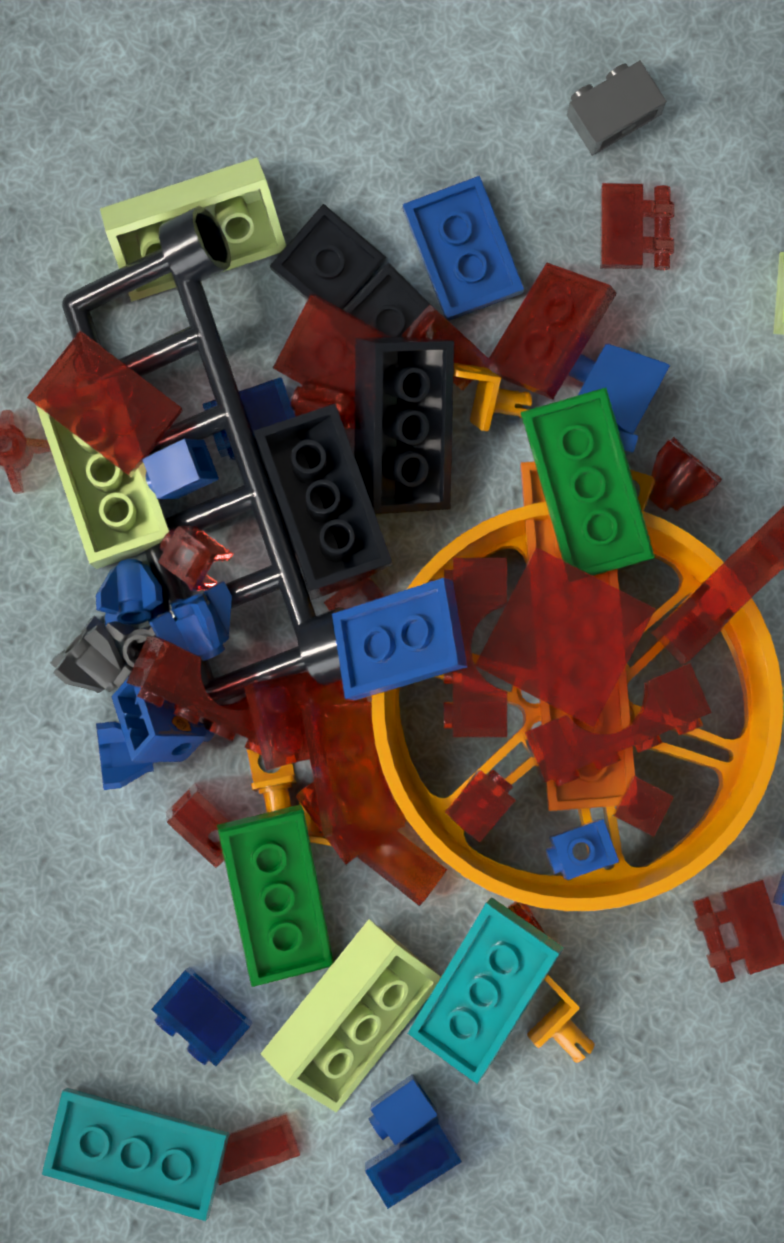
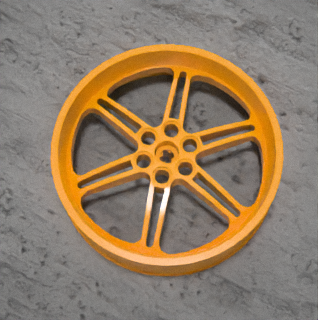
M546 502L506 511L464 532L440 550L421 569L407 589L441 578L453 580L454 585L473 566L501 549H515L523 555L529 576L525 522L534 519V521L551 519ZM642 511L654 557L672 567L680 582L678 590L669 600L623 638L624 649L686 596H692L695 599V605L630 667L626 663L627 685L696 616H704L715 623L732 652L740 678L744 701V726L739 736L731 740L643 708L629 700L633 745L709 767L715 770L719 779V787L714 799L702 818L684 838L659 858L639 867L630 866L625 861L621 849L615 806L602 808L605 824L619 862L611 865L608 869L600 868L569 880L564 879L563 875L537 874L498 863L481 855L466 842L464 831L470 819L544 758L543 747L535 744L530 735L532 726L537 722H541L540 703L533 704L527 702L521 693L522 685L525 681H538L537 669L530 670L465 651L468 664L514 677L510 692L454 672L435 676V678L514 705L523 714L522 727L446 798L437 797L429 792L411 761L400 718V687L372 695V724L377 753L390 791L406 820L420 838L445 863L465 878L486 890L510 900L546 909L597 911L631 905L667 892L702 871L717 859L737 838L760 803L773 773L781 742L783 687L778 658L761 612L745 586L710 548L683 529L645 511ZM551 640L545 643L547 679L552 688L549 699L550 717L554 720L557 714L554 706L555 697L562 687L563 678L557 676L552 671L550 656L558 646L564 644L562 640L557 642ZM640 719L721 748L729 753V759L727 762L636 734ZM520 743L531 756L462 815L455 819L451 818L448 814L450 807ZM590 808L578 809L581 825L592 822Z

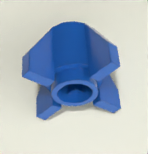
M138 559L120 561L117 566L110 570L96 593V610L106 613L105 627L112 621L129 625L141 624L146 621L149 623L157 618L158 615L165 613L162 604V587L153 575L151 567L143 564Z
M224 581L203 591L208 601L205 600L202 593L185 600L176 599L172 601L170 605L172 606L171 610L175 618L172 617L170 612H166L149 622L156 637L189 657L200 656L202 661L222 653L225 650L223 643L229 639L232 596Z
M114 721L96 723L104 790L122 788L145 773L154 772L153 763L157 762L131 761L120 723Z

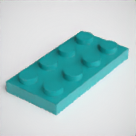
M491 897L485 903L407 1034L478 1084L564 947Z
M66 1088L61 1093L42 1175L206 1221L210 1216L230 1133Z

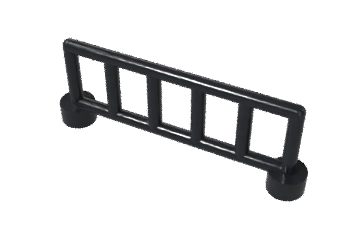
M197 206L161 224L159 228L161 249L67 294L63 298L62 308L89 386L113 377H117L119 385L122 386L196 351L199 352L217 405L138 440L143 456L146 458L183 439L203 440L226 430L244 485L165 518L171 537L145 551L152 573L162 587V604L165 613L170 612L172 617L175 618L170 603L176 599H187L169 544L253 509L271 565L226 583L232 596L231 609L280 589L298 640L297 647L214 678L208 660L202 661L200 656L189 657L178 650L196 703L201 707L208 708L306 670L309 671L319 684L324 686L342 680L332 614L346 609L338 607L316 616L201 282L230 267L231 254L229 245L213 215L205 208ZM171 272L190 326L108 364L90 311ZM202 593L205 600L208 601L206 595Z

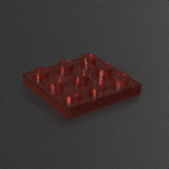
M536 547L475 666L594 727L649 623L655 608Z

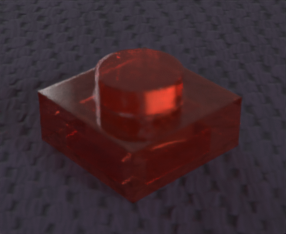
M632 776L612 816L654 837L674 796Z

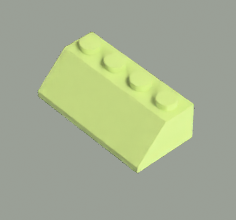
M256 157L100 208L105 232L119 269L161 249L159 240L161 224L197 206L205 208L213 215L226 237L231 254V263L227 270L281 253L286 247V243L267 180L258 158ZM170 272L128 294L132 302L175 288L176 285Z
M117 377L36 404L89 564L99 569L137 556L171 537L159 499H157L155 493L151 491L145 477L147 471L142 460L144 456Z
M369 919L260 1054L287 1083L334 1112H337L429 998L441 976Z

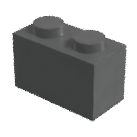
M641 60L629 67L626 63L617 66L607 74L606 81L594 88L592 84H588L571 96L572 101L569 103L567 117L592 156L662 115L667 101Z

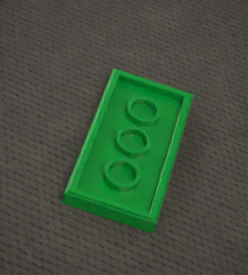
M605 387L521 412L568 581H576L655 558L607 388Z
M301 804L216 825L251 987L331 967L334 961L304 810Z

